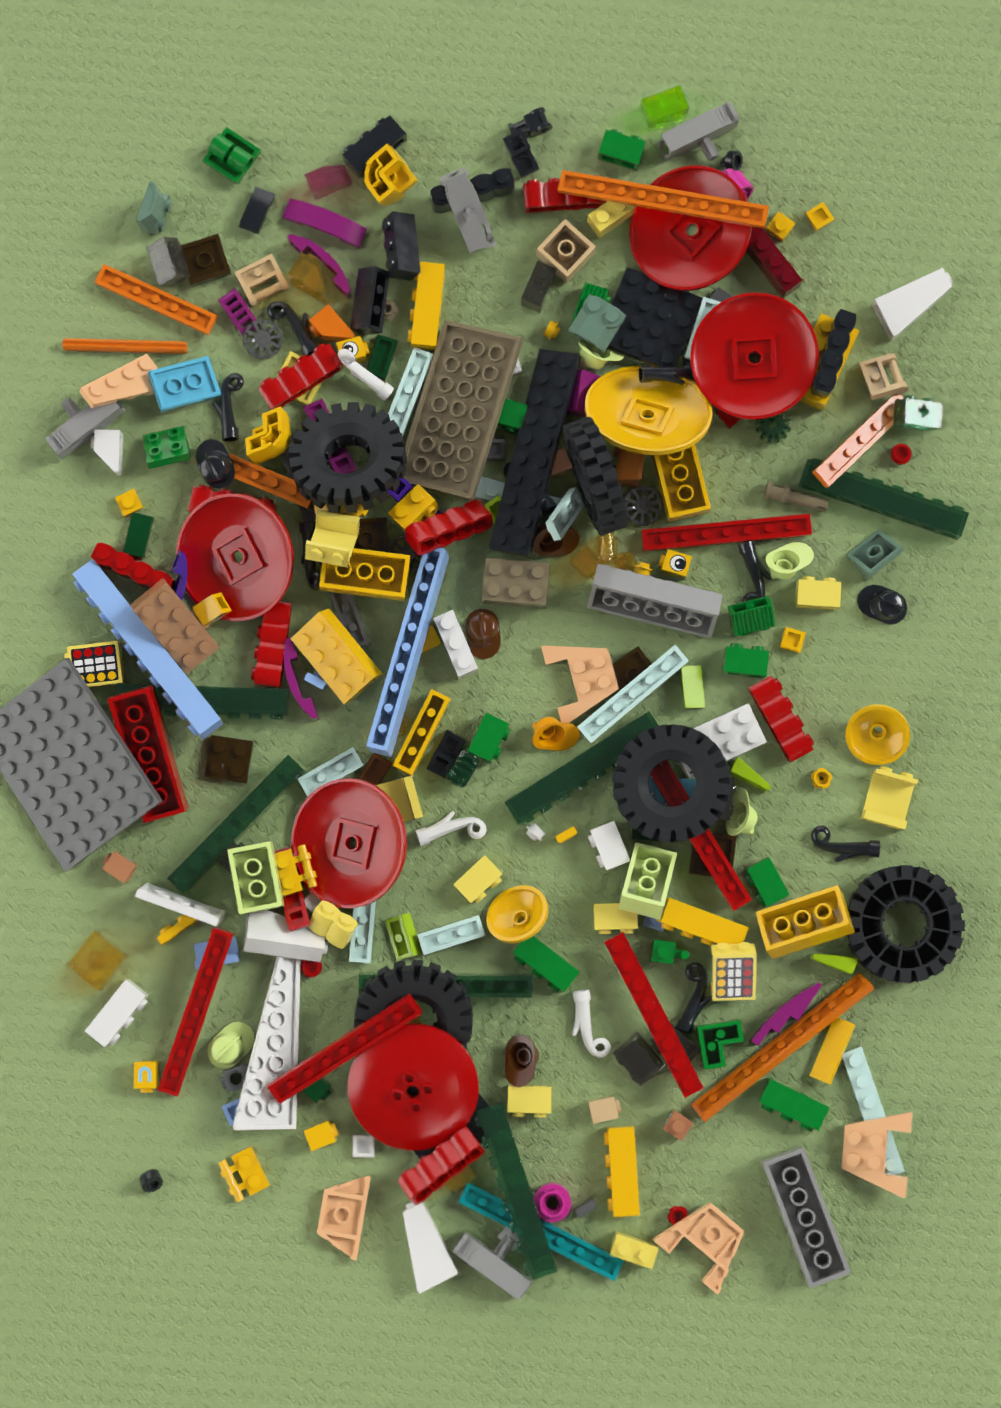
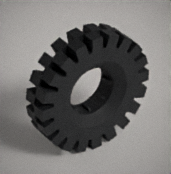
M348 402L347 410H342L341 403L330 405L331 414H327L325 409L322 408L314 412L316 421L307 417L301 423L303 431L298 429L295 431L292 437L294 444L289 446V463L297 488H300L301 494L307 501L312 499L313 505L322 509L327 504L328 511L339 513L341 506L345 507L346 513H356L357 504H362L364 511L374 507V498L380 503L384 502L389 498L388 489L395 492L400 485L399 478H404L406 472L407 454L399 426L394 420L390 421L389 414L383 410L377 413L375 406L365 404L362 410H360L359 402ZM344 446H359L366 449L367 453H370L367 464L353 473H337L331 470L330 465L327 466V461L330 460L331 454Z
M589 416L564 425V442L569 461L572 464V472L574 477H576L577 487L582 494L585 508L588 510V515L596 531H598L600 536L626 528L628 526L626 504L622 497L623 492L621 485L617 481L618 476L615 468L612 466L609 450L607 451L606 443L600 434L597 424Z
M660 725L639 733L638 736L630 740L624 747L625 749L615 763L616 768L613 771L612 778L614 789L612 790L614 800L618 804L617 808L622 817H625L628 824L635 830L651 839L663 842H680L704 833L720 818L728 804L731 775L726 758L716 743L708 736L683 725ZM675 759L678 764L679 761L685 763L692 770L689 773H693L695 777V788L692 787L691 789L694 790L691 798L687 802L681 801L682 805L671 807L667 806L668 803H665V805L659 803L653 797L655 793H651L649 788V778H653V776H650L652 770L658 764L662 766V762L665 760Z
M913 865L888 867L865 878L858 885L857 890L853 891L848 900L850 903L847 909L855 933L845 937H848V946L852 954L856 955L858 962L864 968L870 970V973L893 982H920L929 979L933 975L936 976L945 970L944 967L947 964H951L956 957V950L961 948L963 942L961 934L962 931H965V920H962L961 913H964L961 902H957L955 898L957 894L952 887H948L944 883L945 880L939 875H934L930 873V870L922 867H913ZM905 900L906 904L912 902L921 908L920 912L924 913L927 927H924L926 932L920 941L916 940L914 946L903 948V944H899V946L893 944L888 939L889 935H885L883 930V921H885L883 917L889 907L893 908L894 903Z
M405 960L394 962L393 969H389L388 966L378 970L376 978L371 976L367 980L364 990L361 989L357 999L354 1029L410 993L414 1000H418L421 1003L424 1002L432 1008L433 1014L435 1013L437 1016V1022H433V1027L449 1033L467 1050V1042L470 1043L473 1026L472 1003L470 996H466L467 989L461 981L456 983V976L448 969L443 973L440 971L441 966L430 962L429 967L423 966V960H412V965L406 966Z

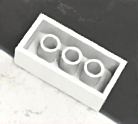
M749 703L693 728L715 742L726 758V761L767 742ZM679 761L686 778L694 777L693 773H689L692 771L689 766Z

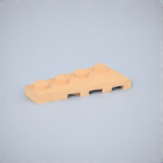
M145 354L81 387L79 392L91 408L113 404L122 399H135L136 396L144 394L146 396L152 395L154 391L147 373L158 368L151 358Z

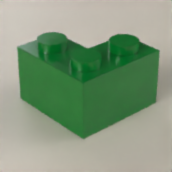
M734 1019L695 1026L702 1069L726 1067L723 1045L744 1041L741 1020Z

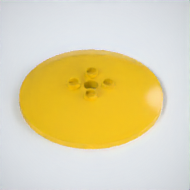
M647 365L627 366L612 370L598 378L587 392L585 399L586 417L590 416L593 418L605 441L626 451L646 455H664L679 452L698 443L706 435L711 425V403L703 396L693 380L688 377L679 378L684 380V385L666 381L640 383L638 377L639 367Z

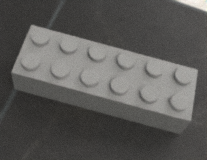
M598 564L587 608L711 639L723 595L714 591H706L693 586L678 584L670 580L654 578L650 575L633 573L630 570H621L609 565Z
M800 1145L760 1160L807 1286L811 1289L850 1274V1268L804 1147Z

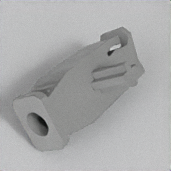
M729 101L662 133V137L657 143L658 149L664 160L668 161L674 156H680L701 147L707 160L712 161L719 156L712 140L736 128L739 122L738 114ZM664 145H666L667 149L669 150L668 154H666V152L663 149Z
M462 167L441 176L439 180L442 186H445V194L467 249L472 253L477 249L494 247L497 243L494 237H492L491 228L477 192L467 177L469 175L466 167Z
M70 397L61 404L70 416V419L45 439L61 459H64L67 455L88 442L91 436H94V430H104L118 415L126 412V410L119 401L91 408L88 405L80 410Z
M466 1231L453 1247L452 1252L518 1300L522 1298L533 1282L531 1278L504 1259L516 1242L506 1234L494 1251Z

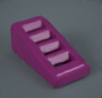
M233 289L218 300L221 307L243 336L247 326L242 328L241 325L250 319L252 322L257 319L236 289ZM237 299V301L227 306V304H229L231 301ZM240 305L242 306L241 309L232 314V310ZM245 312L247 313V315L239 321L236 320V318H238ZM254 326L250 328V331L255 330Z

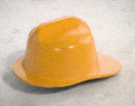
M544 717L532 724L534 733L532 742L537 749L567 750L573 747L580 738L579 729L575 725L559 722L554 717Z

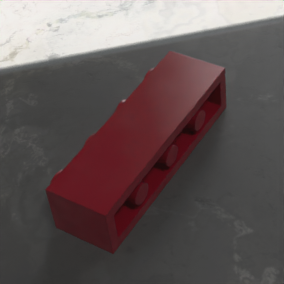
M752 227L746 252L784 299L800 287L803 279L762 228Z

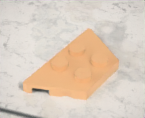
M370 1175L325 1188L317 1234L327 1239L333 1246L343 1251L355 1261H357L371 1180Z

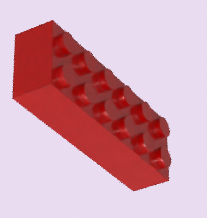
M153 685L111 696L107 700L116 730L163 801L142 817L143 822L146 823L185 812L189 806Z

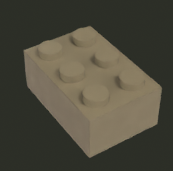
M486 558L482 604L545 609L549 563Z

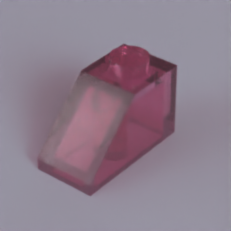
M345 165L323 166L305 174L307 185L315 201L353 185Z

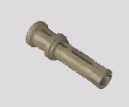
M770 480L766 484L763 495L764 499L772 498L779 500L782 504L790 502L826 512L829 499L792 490L788 485H776Z

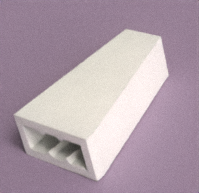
M943 268L874 300L872 306L890 342L896 339L949 292L952 287V279L948 272L945 273Z
M269 910L247 913L243 951L321 962L322 955L327 954L328 941H325V937L314 933L308 926L290 932L286 917Z
M411 1201L405 1205L407 1209L403 1210V1217L417 1291L420 1294L458 1274L459 1270L424 1201L418 1205Z

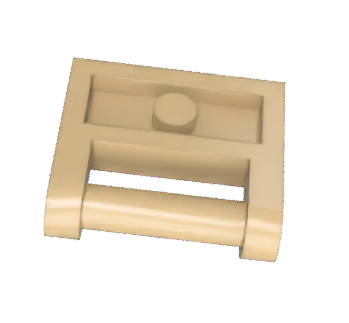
M272 254L234 272L252 307L257 305L258 301L282 289L283 291L289 289ZM277 277L279 282L252 294L251 289Z
M894 353L859 362V368L871 400L896 393L904 394L908 391V386L906 382H903L898 369V360ZM884 365L889 366L895 384L890 385L883 368Z

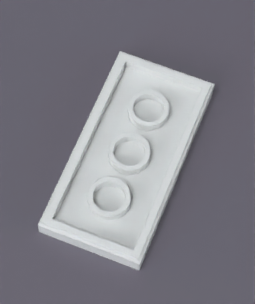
M146 883L137 889L135 895L137 898L214 926L219 925L225 919L227 913L224 910L150 883Z

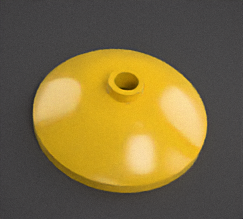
M881 704L869 705L859 709L851 716L846 726L845 739L851 753L862 762L872 765H885L896 761L905 753L910 743V728L905 717L896 709ZM880 727L882 730L876 731L874 728Z
M528 885L511 887L499 894L491 903L486 917L487 927L491 934L499 941L505 943L525 941L534 936L543 927L548 916V902L542 892L535 887Z

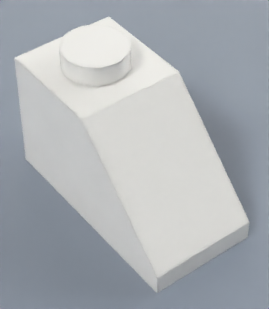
M94 430V436H91V448L94 449L95 453L117 476H122V432L120 430Z

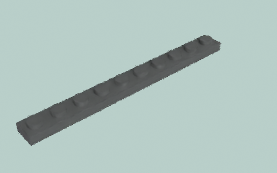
M288 450L282 453L281 457L288 477L294 480L289 463L290 456ZM313 503L310 509L299 505L304 522H316ZM319 562L320 568L322 570V562ZM329 592L336 614L342 625L361 648L370 645L353 595Z

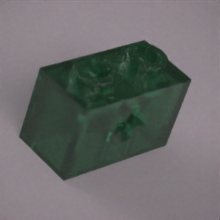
M905 395L903 399L895 401L893 426L923 431L941 429L942 403L934 402V399L931 398L917 400L916 396Z

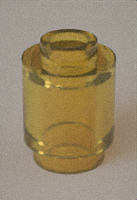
M614 532L603 536L598 534V537H596V558L601 559L602 563L613 562L614 558H617V537H615Z

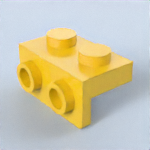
M417 484L388 512V515L405 531V528L410 524L425 521L430 516L435 515L439 507L436 500Z

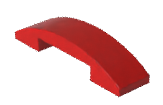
M287 847V848H284V849H281V850H278V851H274V852H275V853H278V852H282V851L288 850V849H290V848ZM303 891L284 896V913L289 931L310 926Z

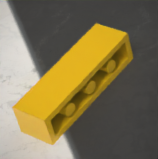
M420 262L421 273L414 278V281L418 282L417 289L413 288L412 301H415V309L410 311V321L413 322V328L408 330V342H411L412 349L416 347L421 350L435 351L438 343L445 264Z
M433 689L430 690L393 764L394 768L410 776L412 775V777L414 776L451 702V698Z
M666 897L661 919L656 920L662 923L661 928L672 932L676 928L682 931L681 935L691 939L694 936L702 938L701 943L709 946L714 943H742L749 928Z
M634 1126L607 1127V1132L603 1134L604 1145H608L609 1154H605V1166L610 1167V1176H606L607 1189H611V1198H608V1212L612 1211L613 1217L638 1216L640 1211Z

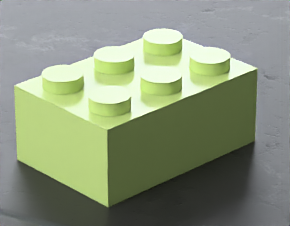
M269 841L228 849L239 914L283 907L284 900L273 842Z
M635 842L618 909L660 920L677 853Z

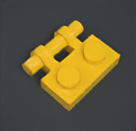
M306 845L297 847L299 855L293 857L291 849L275 853L283 897L303 891L301 882L307 881L309 888L317 886L315 880L317 877L316 872L312 870L310 863L312 858L310 852H307ZM297 863H302L304 874H298Z
M252 1146L231 1156L234 1165L229 1167L226 1159L218 1163L221 1169L220 1174L222 1178L225 1177L230 1188L228 1191L231 1196H234L236 1202L244 1199L241 1190L247 1188L251 1196L270 1186ZM237 1170L243 1180L240 1184H237L232 1174Z

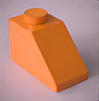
M329 304L309 319L311 325L309 329L316 338L320 336L324 341L340 342L356 337Z

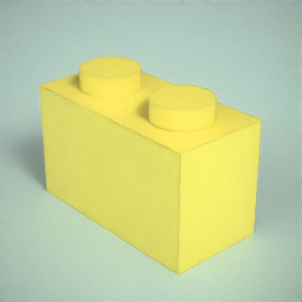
M607 201L588 214L587 223L600 239L629 219L634 212V207L632 205Z
M804 576L796 582L795 608L838 610L840 608L841 582H836L835 578H823V581L815 580V577Z
M484 855L453 885L471 904L474 901L478 904L486 896L484 893L489 887L494 889L502 881L500 878L502 873Z
M619 903L593 904L594 930H599V934H612L611 930L620 929V933L623 932L624 934L633 933V929H638V917L636 913L618 909Z
M508 1085L507 1112H512L514 1117H525V1113H533V1117H546V1113L551 1114L552 1087L539 1085L514 1087Z
M616 1231L609 1253L611 1256L652 1269L659 1247L657 1244Z

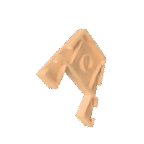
M541 646L546 665L568 660L578 702L558 707L561 722L571 723L619 690L610 653L607 648Z
M913 1112L846 1124L844 1129L842 1169L899 1197L906 1198L908 1177L885 1174L888 1130L911 1133Z
M709 1202L654 1237L653 1240L669 1254L683 1237H686L715 1262L714 1266L701 1281L718 1295L744 1230Z

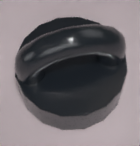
M730 150L722 158L720 165L726 169L740 170L743 164V157L741 152Z
M156 1169L144 1172L139 1179L141 1187L145 1192L157 1191L163 1184L162 1177Z

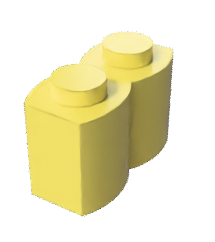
M322 900L315 908L310 919L311 925L308 927L317 935L325 937L335 947L343 949L350 942L358 923L350 915L340 912L332 903Z

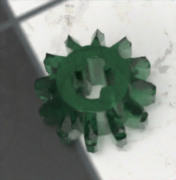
M784 412L771 418L756 420L755 424L759 427L755 431L756 433L762 432L760 439L768 437V444L771 443L772 438H774L776 444L780 442V438L785 440L787 438L786 433L791 430L787 426L791 420L783 419L787 413ZM770 422L771 424L773 422L777 424L776 429L775 427L773 429L769 427Z
M461 751L447 775V780L461 788L465 787L479 764V758L471 752Z

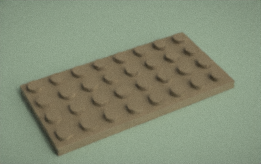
M444 320L405 445L407 464H405L406 472L404 479L411 485L416 486L419 484L422 488L474 501L524 341L521 337Z

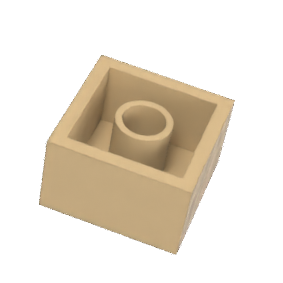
M564 219L537 248L536 257L565 283H568L593 257L596 246Z

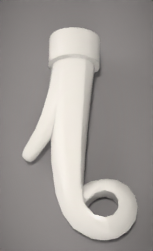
M340 349L338 351L339 359L351 371L350 374L353 377L367 384L377 393L376 396L383 401L390 396L394 387L387 382L384 383L358 364L351 351L347 349Z
M451 811L436 824L415 830L420 846L430 844V841L464 827H467L471 838L480 839L486 834V825L482 820L475 817L451 820L455 814L454 811ZM474 825L480 828L479 832L472 830Z
M589 989L573 991L576 1013L572 1035L575 1036L580 1028L588 1052L598 1058L607 1056L611 1050L610 1042L605 1038H598L593 1041ZM601 1043L605 1046V1049L599 1051L595 1047Z

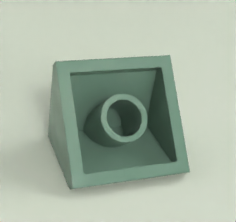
M878 529L846 556L867 581L900 555L904 548Z

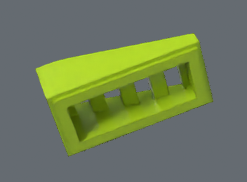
M737 757L729 771L730 775L764 792L770 790L771 786L741 758Z
M818 953L810 955L811 960L847 974H853L858 962L856 957Z

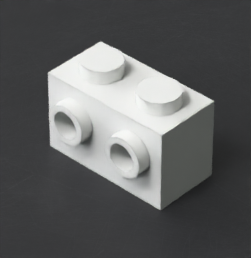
M615 821L590 830L592 835H589L588 838L592 848L597 847L600 855H597L596 858L600 868L605 867L606 870L630 861Z

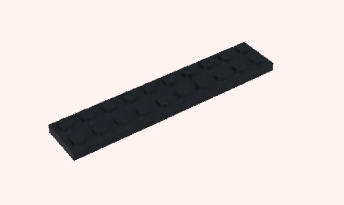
M539 349L525 403L528 405L522 427L521 429L519 428L488 547L492 551L531 557L581 360L579 354Z

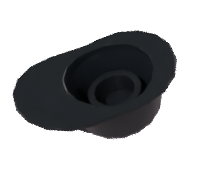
M215 439L202 442L196 451V461L201 475L207 484L213 488L227 487L235 475L234 465L223 443Z
M869 585L862 589L858 595L857 602L862 613L883 623H899L907 613V603L904 597L886 587Z

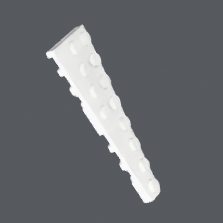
M280 956L276 958L235 1115L233 1130L296 1129L297 1094L279 1104L267 1089V1086L270 1082L298 1065L301 959Z

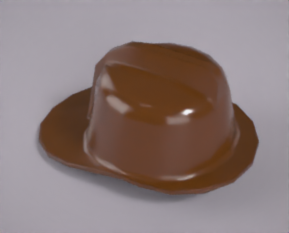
M544 523L537 529L533 550L541 556H566L577 548L579 544L578 532L569 527L561 540L554 541Z
M480 608L474 610L466 619L467 644L475 657L488 659L493 657L500 648L499 621L497 616L488 609Z
M525 1035L513 1036L508 1041L505 1049V1075L507 1081L514 1087L526 1086L532 1080L535 1066L539 1061L538 1049L531 1039Z

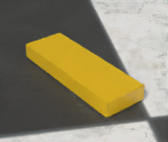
M837 1018L831 1023L809 1076L831 1085L856 1026L855 1024L841 1018Z

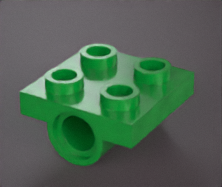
M226 127L221 134H217L211 141L208 153L203 158V163L238 185L260 155L261 150Z
M184 426L143 435L146 462L149 469L190 460L191 452Z

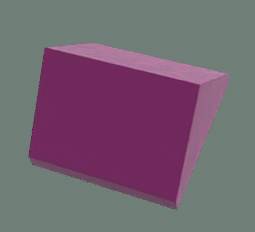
M583 369L578 370L567 415L586 417L585 399L591 385L601 376Z

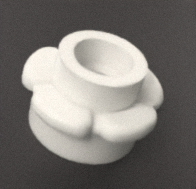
M534 822L530 826L527 825L528 831L526 834L533 841L537 839L542 841V837L545 835L544 831Z

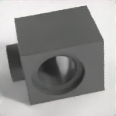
M249 1063L223 1071V1076L220 1077L223 1089L227 1088L228 1093L242 1089ZM234 1072L241 1074L242 1082L240 1084L232 1082L231 1076Z

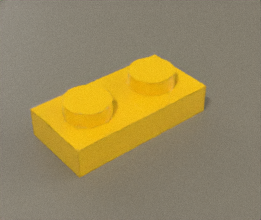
M183 914L177 918V924L172 927L169 924L159 931L161 935L157 939L161 945H165L199 920Z

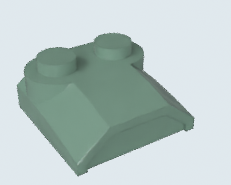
M149 181L136 221L142 233L158 235L165 229L166 220L164 219L166 213H170L173 201L170 200V195L162 193L152 181Z
M590 294L584 301L568 332L580 337L604 353L625 320L626 315L600 297Z

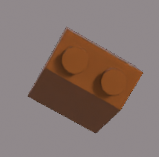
M615 446L614 457H618L617 465L612 466L616 470L618 483L624 486L639 487L645 454L626 451Z

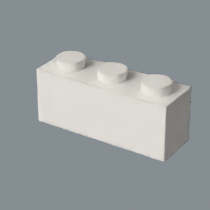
M451 610L433 618L458 679L478 672V667L454 611Z
M126 979L85 1032L104 1047H108L110 1044L114 1046L121 1037L119 1032L123 1027L127 1029L134 1021L132 1016L137 1010L140 1012L148 1003L146 998L149 995L131 980Z

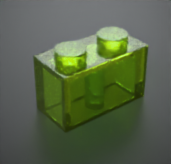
M680 85L643 98L640 104L649 129L653 127L655 129L661 128L672 120L675 122L683 120L689 111L688 103Z

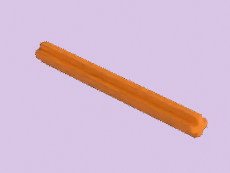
M64 338L62 342V347L66 351L186 354L188 351V344L185 341Z

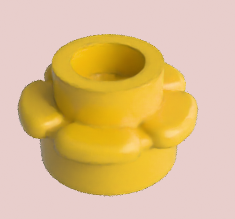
M549 322L543 336L548 338V341L551 337L553 339L557 337L561 329L557 326L559 322Z
M638 562L637 565H633V573L650 575L653 572L652 569H649L650 564Z
M818 768L817 771L811 774L812 784L818 789L829 787L832 780L831 773L825 768Z

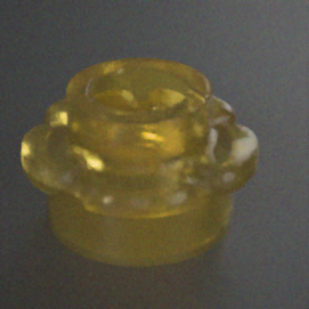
M621 552L617 555L615 565L618 569L631 571L633 565H636V560L631 552Z

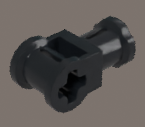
M544 107L532 110L524 115L523 120L520 122L508 124L510 134L522 129L524 135L529 134L530 137L544 134L550 131L553 126L546 118Z

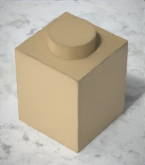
M613 1095L588 1101L593 1124L619 1118L618 1113L621 1112L619 1099L615 1100Z

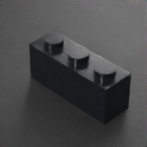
M391 115L386 119L383 117L370 132H364L358 142L354 145L350 144L344 149L342 154L343 161L360 180L365 175L367 161L386 144L396 150L407 141L406 133Z
M392 211L382 222L388 276L393 279L411 281L421 273L415 214Z
M377 266L358 269L350 330L363 335L382 333L390 279L387 270Z

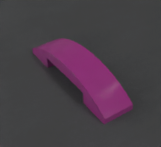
M289 199L282 219L300 226L303 224L339 238L341 242L356 248H360L367 228L346 217L296 199Z
M292 234L287 236L288 243L303 257L310 251L335 275L332 279L333 285L348 299L351 297L349 284L342 269L328 252L306 238Z
M322 398L303 407L307 417L316 421L314 412L322 408L325 409L327 414H330ZM346 446L337 449L331 454L329 462L335 472L348 474L357 471Z
M291 637L286 639L284 649V668L289 687L302 709L315 721L319 720L313 699L311 697L303 699L291 663L299 660L295 645L290 639Z

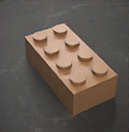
M161 579L130 604L132 610L186 674L220 648L164 579Z

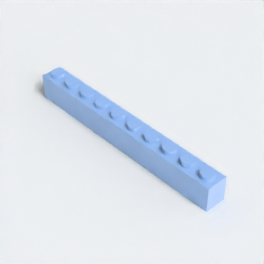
M436 548L421 557L366 747L372 753L392 756L448 564L449 556L446 549Z
M92 559L72 574L76 580L73 582L80 593L84 591L88 597L85 599L92 608L97 607L100 613L98 615L105 624L108 622L113 627L111 632L117 640L122 638L126 643L123 647L129 655L132 656L134 654L138 658L136 663L143 672L147 670L150 673V681L156 688L161 687L164 691L162 696L168 704L173 702L177 707L174 711L182 721L186 719L190 725L187 727L195 737L199 735L203 740L222 726L221 718L132 610L129 603L97 563Z

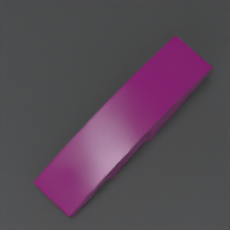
M815 982L783 1003L762 1023L750 1041L759 1046L770 1029L779 1033L789 1017L798 1020L822 984Z

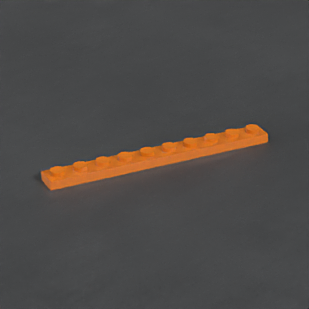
M562 170L558 186L559 193L765 229L769 206L566 170Z
M860 972L693 1102L691 1104L692 1108L705 1123L874 990L872 984Z

